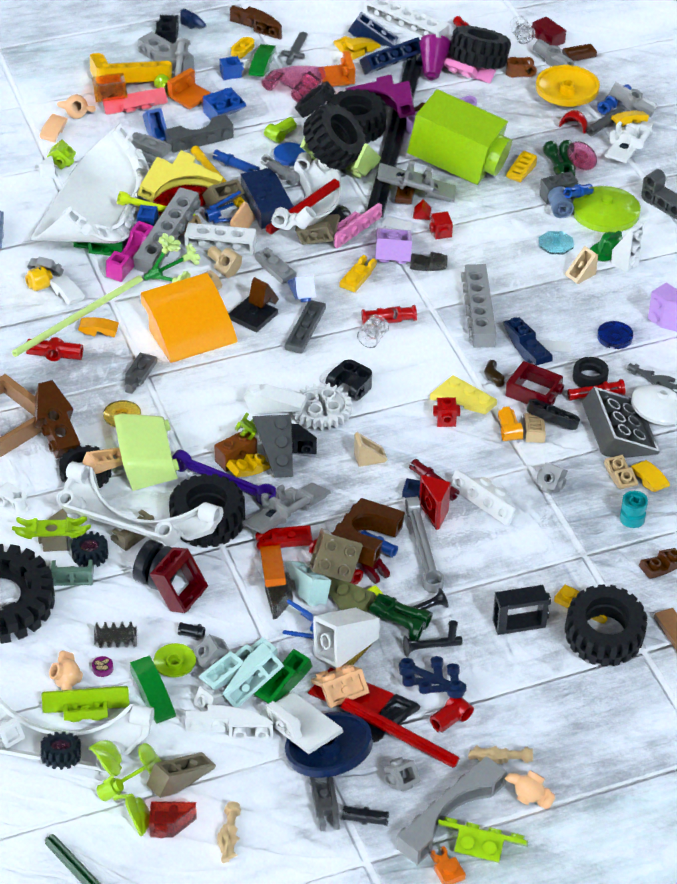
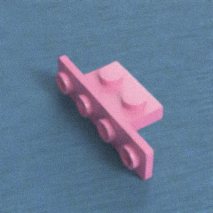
M449 53L443 65V68L448 69L452 73H460L466 78L472 77L486 83L492 82L496 69L478 68L461 63L452 58Z
M377 203L362 215L355 211L340 221L335 233L334 247L339 248L346 244L347 241L379 220L382 216V204Z

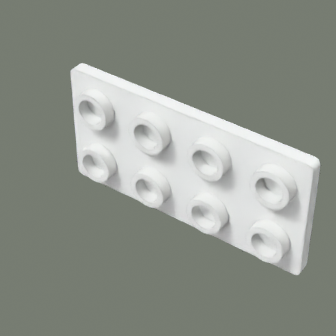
M295 692L290 693L276 703L272 701L266 705V709L260 712L261 716L273 721L274 728L308 754L343 733L342 727Z

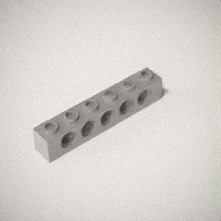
M181 187L178 189L134 255L135 270L148 273L155 265L162 253L163 247L158 240L159 237H162L163 233H166L168 237L170 235L175 237L174 241L178 240L180 234L185 231L187 223L192 220L195 211L200 208L201 201L199 200L198 192ZM169 251L167 254H165L164 258L162 259L161 263L159 264V267H160V268H161V265H162L163 260L165 259V257H168L170 251Z
M465 264V271L461 272V281L465 282L463 283V294H465L464 303L468 305L466 306V317H469L467 325L468 328H471L469 329V340H473L474 348L495 347L496 328L486 264Z

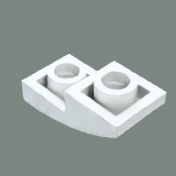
M62 275L50 279L51 287L57 295H62L67 305L84 299L85 296L67 276Z

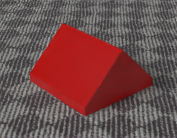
M423 475L420 478V506L434 528L438 530L449 511L451 482Z

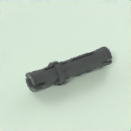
M618 106L613 111L607 112L604 117L586 128L587 134L594 136L609 124H614L615 122L611 120V116L623 112L624 108Z

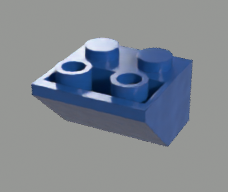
M225 88L224 90L203 96V113L210 120L212 117L239 112L246 107V103L232 88Z

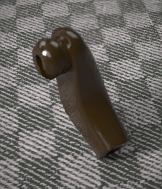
M489 360L484 369L486 378L495 383L497 387L504 386L505 377L496 370L497 362Z

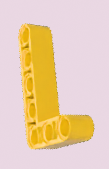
M92 53L90 54V72L99 84L152 82L160 74H164L171 79L172 62L108 63L103 54Z

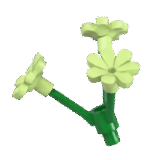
M163 233L162 237H159L158 240L163 247L162 253L155 265L143 277L146 281L157 279L171 282L190 278L191 274L188 271H184L182 275L174 278L163 276V271L188 260L198 265L200 256L195 254V248L189 243L186 246V254L182 255L180 259L160 268L159 264L165 254L169 251L178 252L180 250L179 245L181 244L179 240L174 241L175 237L172 235L168 237L166 233Z

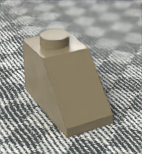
M235 179L211 185L202 196L209 208V206L218 203L237 191H241L233 199L218 206L221 207L243 196L245 192L239 180Z
M61 509L47 520H66L68 514ZM56 525L46 527L47 531H55L57 529ZM68 536L38 537L39 544L43 546V552L68 551Z

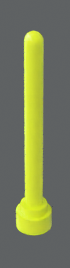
M120 191L117 197V204L123 206L125 204L157 206L160 212H164L167 207L130 197L124 191Z

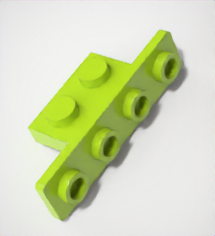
M128 686L47 691L41 694L43 713L63 712L64 721L79 722L83 719L99 721L103 718H108V709L125 708L130 705Z
M444 817V821L438 819V826L459 831L454 850L455 853L500 863L504 842L528 846V841L524 840V835L511 833L510 836L502 835V830L489 827L488 831L479 829L480 825L466 822V826L457 824L458 820Z

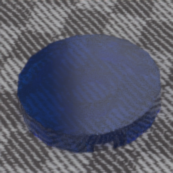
M609 321L599 326L597 339L600 344L607 348L611 346L615 347V349H623L631 345L633 330L625 323Z

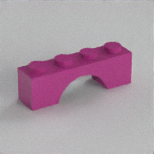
M141 221L135 224L130 231L128 242L121 253L114 251L107 259L106 277L119 282L126 278L134 267V255L154 226Z

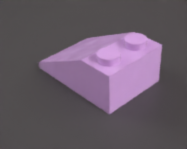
M377 228L376 259H379L380 262L396 260V263L405 264L407 261L410 262L412 249L411 231Z
M666 282L652 291L648 319L661 328L677 332V289Z

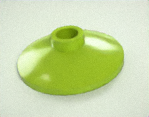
M172 643L161 647L155 653L153 662L160 674L175 678L184 676L193 670L196 664V656L190 647L184 644Z

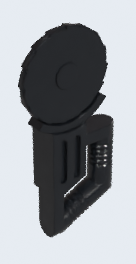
M395 694L379 714L400 724L407 717L417 712L421 706L415 701ZM396 703H397V704H400V705H402V706L407 707V708L404 710V709H402V708H399V707H397V706H394L393 708H391V709H389L388 711H386V709L390 708L391 706L395 705ZM368 723L373 743L378 742L384 737L385 731Z

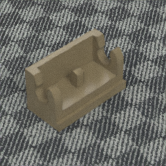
M138 511L142 516L137 517V519L154 520V516L146 511ZM116 528L111 530L113 535L110 536L111 541L125 551L146 537L125 529L119 531Z

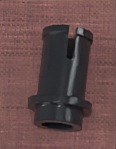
M180 622L178 626L179 636L194 637L196 640L203 639L205 636L206 628L202 624L192 625Z

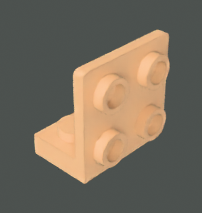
M347 663L341 667H335L336 670L331 672L327 670L319 672L315 678L311 679L312 684L322 687L329 708L342 704L345 698L353 700L370 693L362 668L347 665Z

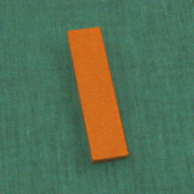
M280 545L260 547L265 587L285 585L286 577Z

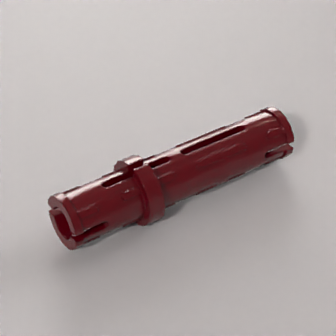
M414 459L411 462L414 466L409 465V469L419 476L426 475L444 480L434 472V469L425 466L418 459ZM451 485L450 500L453 501L458 497L456 494L459 495L460 491Z

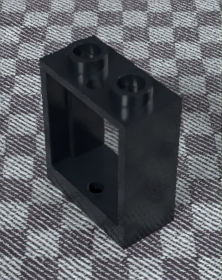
M544 585L495 592L492 621L497 635L546 628V621L549 619L548 605H551V596L549 592L546 593ZM538 605L537 611L508 615V610Z

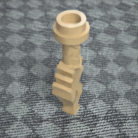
M476 745L473 750H470L468 758L470 760L479 759V761H482L487 756L495 763L501 765L507 763L509 759H522L525 763L533 762V748L524 747L522 751H509L507 748L499 749L496 745L486 749Z
M230 801L225 806L224 813L227 815L226 824L222 825L217 836V844L222 853L221 862L223 864L229 863L230 859L238 856L234 851L235 844L240 839L236 835L238 828L235 826V820L241 814V807L235 801Z

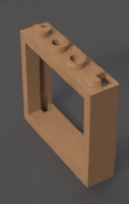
M7 374L0 376V394L5 393L34 417L0 437V457L42 432L41 427L34 428L35 396Z

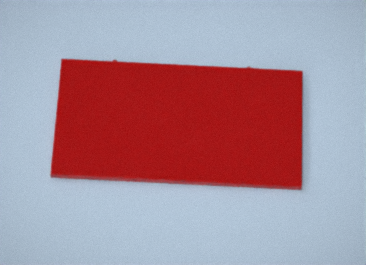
M330 667L327 671L331 672L336 669ZM367 683L370 693L353 700L379 714L394 696V693ZM314 685L309 690V695L326 701L322 687Z

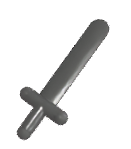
M300 32L290 51H281L282 56L288 57L286 60L288 65L292 64L294 58H305V54L299 51L308 36L307 32Z

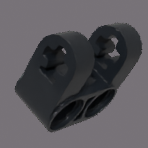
M347 359L330 371L325 383L326 385L330 383V387L337 385V388L342 383L349 385L348 396L358 401L372 388V370L354 360Z

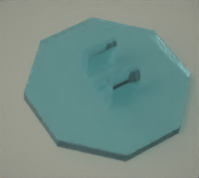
M548 231L539 237V248L549 254L564 255L574 249L573 237L563 231Z

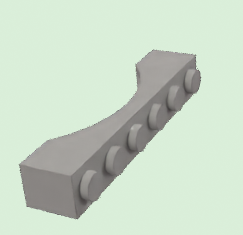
M487 756L482 761L476 762L466 775L460 776L453 787L447 788L437 801L431 802L423 814H418L407 828L399 831L397 835V850L418 865L433 849L434 836L439 827L437 824L438 819L444 820V817L467 802L491 798L506 784L505 777L507 771Z

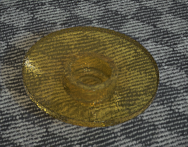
M127 400L115 401L106 406L103 411V418L107 424L116 427L114 415L121 413L141 415V410L134 402Z

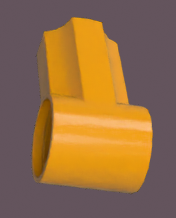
M503 407L498 411L502 440H522L523 427L521 423H518L514 410L510 407Z

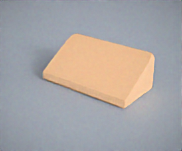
M244 201L232 217L230 227L249 228L255 220V215L247 202Z

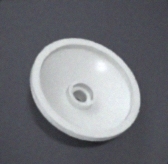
M649 384L641 386L633 392L631 398L632 407L642 418L659 425L677 424V393L665 386Z

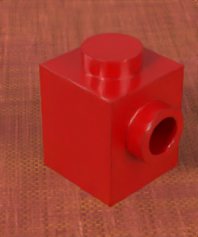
M448 211L431 213L429 229L434 234L435 239L452 237L453 223Z

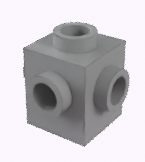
M545 462L543 469L541 468L537 474V484L542 486L541 490L552 494L553 491L559 492L566 484L565 477L568 471Z
M209 634L195 649L194 654L198 659L197 663L203 669H208L229 653L230 649L224 639Z
M398 757L391 760L390 765L384 767L386 772L385 780L393 789L406 791L421 781L418 768L413 760Z

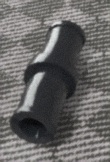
M345 805L343 807L342 820L362 822V825H367L368 823L388 825L389 811L370 810L369 807L355 808Z

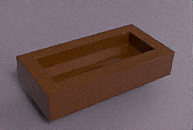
M591 43L562 49V54L572 61L597 57V51Z
M405 186L403 189H400L398 187L395 203L412 204L415 188Z

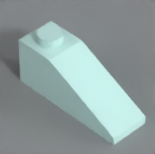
M286 561L285 565L299 597L311 606L327 604L331 580L324 575L312 572L309 565L304 561Z
M262 643L245 659L223 692V696L234 707H240L284 665Z

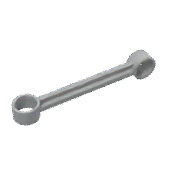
M418 496L405 498L407 517H410L425 572L423 588L429 593H438L439 588L443 589L444 576L435 567L421 516ZM435 579L438 580L439 583L431 584L428 582V580Z

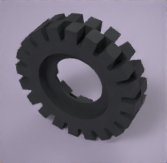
M0 544V578L15 582L19 586L21 593L16 603L13 602L2 607L3 610H0L1 644L11 642L10 633H14L17 639L20 640L28 636L27 628L33 632L41 627V620L46 622L51 615L50 609L54 608L55 603L54 584L49 565L46 566V561L40 555L35 557L34 551L26 548L21 553L20 546L10 544L7 552H4V546Z

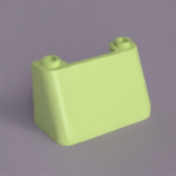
M123 413L114 415L122 462L132 491L178 479L176 471L180 470L177 459L172 458L167 436L168 431L171 430L168 419L164 420L163 416Z

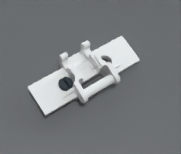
M619 121L616 125V131L612 130L610 133V143L612 146L605 157L627 163L631 156L636 153V149H642L644 142L653 134V123L646 121L636 123L632 121L623 129L621 127L622 122Z

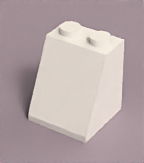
M358 608L313 616L314 657L332 666L341 667L379 639V618Z

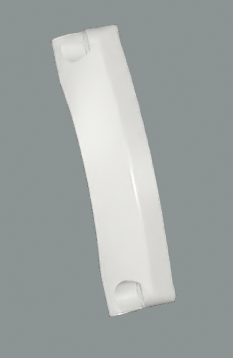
M303 152L299 154L294 168L300 175L299 180L306 198L333 179L340 182V187L312 207L305 206L298 214L289 213L287 209L282 207L276 208L272 216V224L276 228L290 230L295 224L299 228L305 229L307 226L316 224L326 218L340 201L341 177L339 170L327 167L326 164L320 163L318 158L312 162V157L308 153Z

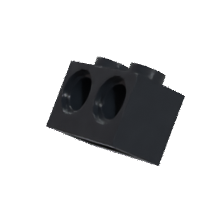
M160 15L159 21H156L155 34L172 44L175 43L178 39L179 31L178 15Z

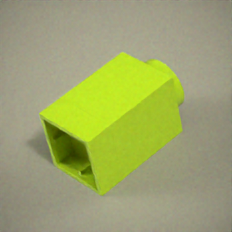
M436 89L416 114L407 153L478 185L486 173L497 176L509 155L512 139L504 136L508 121Z

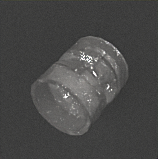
M516 16L510 21L509 29L520 44H527L533 40L535 31L524 16Z
M370 316L357 333L358 341L366 348H375L388 332V322L382 316Z

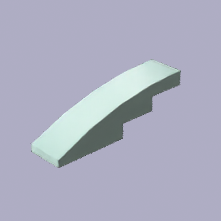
M262 637L251 647L246 644L235 654L230 651L199 675V678L213 690H216L231 682L245 659L262 643L274 655L278 654L277 648Z

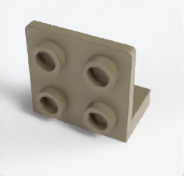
M339 214L328 215L322 221L307 226L305 229L296 226L295 231L302 245L334 241L340 216Z
M321 528L309 568L314 573L351 582L363 545L360 542L332 535L329 530Z

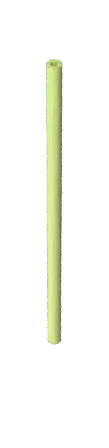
M140 275L136 276L12 351L13 356H19L143 281Z

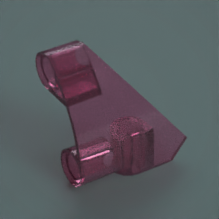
M284 67L272 70L262 80V85L268 91H272L279 83L286 85L292 89L291 97L296 102H300L306 94L320 85L326 74L324 67Z

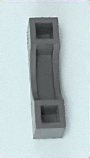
M224 114L212 117L209 125L204 128L187 129L180 125L165 129L166 142L172 145V153L180 152V150L191 149L194 146L200 147L234 138L233 123Z

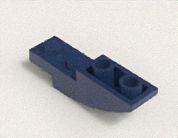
M520 317L503 321L513 345L526 362L534 363L537 366L553 361V355L536 339V332Z

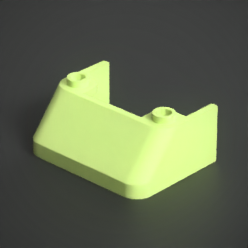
M303 139L300 147L311 155L312 160H315L313 152L308 149V144ZM365 143L358 159L344 170L352 172V175L357 178L365 177L379 164L381 157Z

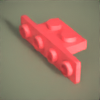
M164 87L104 98L102 100L106 115L125 111L131 113L140 108L147 110L152 108L151 106L168 102Z

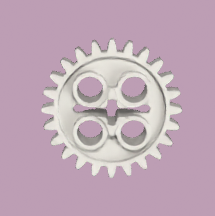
M321 382L317 386L313 383V387L306 385V390L300 388L299 394L307 396L308 399L302 411L292 412L295 420H300V425L306 423V428L312 425L313 430L317 427H320L321 431H323L324 427L331 430L332 425L338 428V423L344 424V420H349V415L352 414L351 397H348V392L343 393V388L337 390V385L330 387V383H328L326 386H323Z

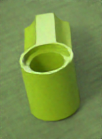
M288 117L276 125L270 123L266 126L264 135L276 143H281L288 133L297 129V123L292 117Z

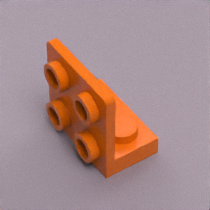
M343 51V58H340L341 65L318 67L322 82L328 81L332 87L355 84V66L349 51Z
M192 68L167 81L168 97L188 109L201 104L203 96L211 93L195 84V70Z

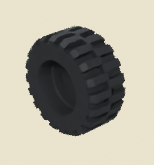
M462 25L453 30L449 54L455 60L470 66L485 69H501L507 63L511 41L507 36L494 30Z
M347 89L344 92L340 91L334 94L326 102V104L333 103L346 108L348 112L353 114L355 119L357 118L366 136V144L370 143V141H376L386 130V104L374 92Z
M329 103L322 105L304 122L303 135L305 136V142L308 144V149L313 152L315 158L320 160V163L326 164L329 168L336 170L346 169L358 159L364 144L367 142L365 141L366 136L363 133V128L359 125L357 118L355 119L351 112H348L346 108L340 107L338 104Z
M217 474L191 476L189 480L185 479L180 485L178 484L169 497L170 518L189 512L204 502L223 508L222 520L218 523L212 534L190 541L180 537L185 543L190 542L192 546L197 547V545H200L202 548H208V546L218 547L219 544L229 543L230 539L233 540L237 537L244 527L242 521L245 520V497L241 488L233 481H229L227 477H219Z
M599 584L596 588L594 586L587 587L586 592L581 590L572 599L570 607H568L565 622L567 643L571 644L570 648L574 653H579L578 657L583 660L588 659L591 664L599 663L601 666L608 667V664H612V666L620 665L621 661L626 663L631 660V657H635L638 654L644 641L647 629V614L644 611V606L640 601L637 602L638 598L634 594H628V590L624 588L618 589L615 585L607 587L605 584ZM604 615L618 621L624 630L617 634H603L594 630L589 625L588 620Z

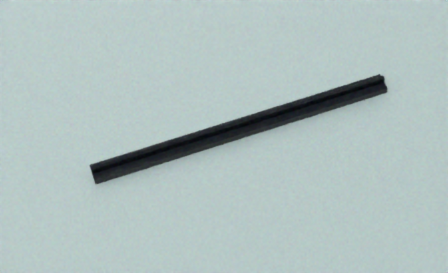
M413 56L412 60H407L401 81H409L413 101L422 70V61H416L417 56ZM395 110L392 114L380 163L396 167L407 121V117L399 118ZM377 174L367 211L377 203L382 204L381 217H384L392 184L379 181Z

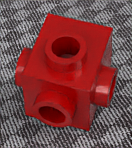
M456 397L437 398V405H433V417H436L437 427H456L457 416H460V405L456 404Z

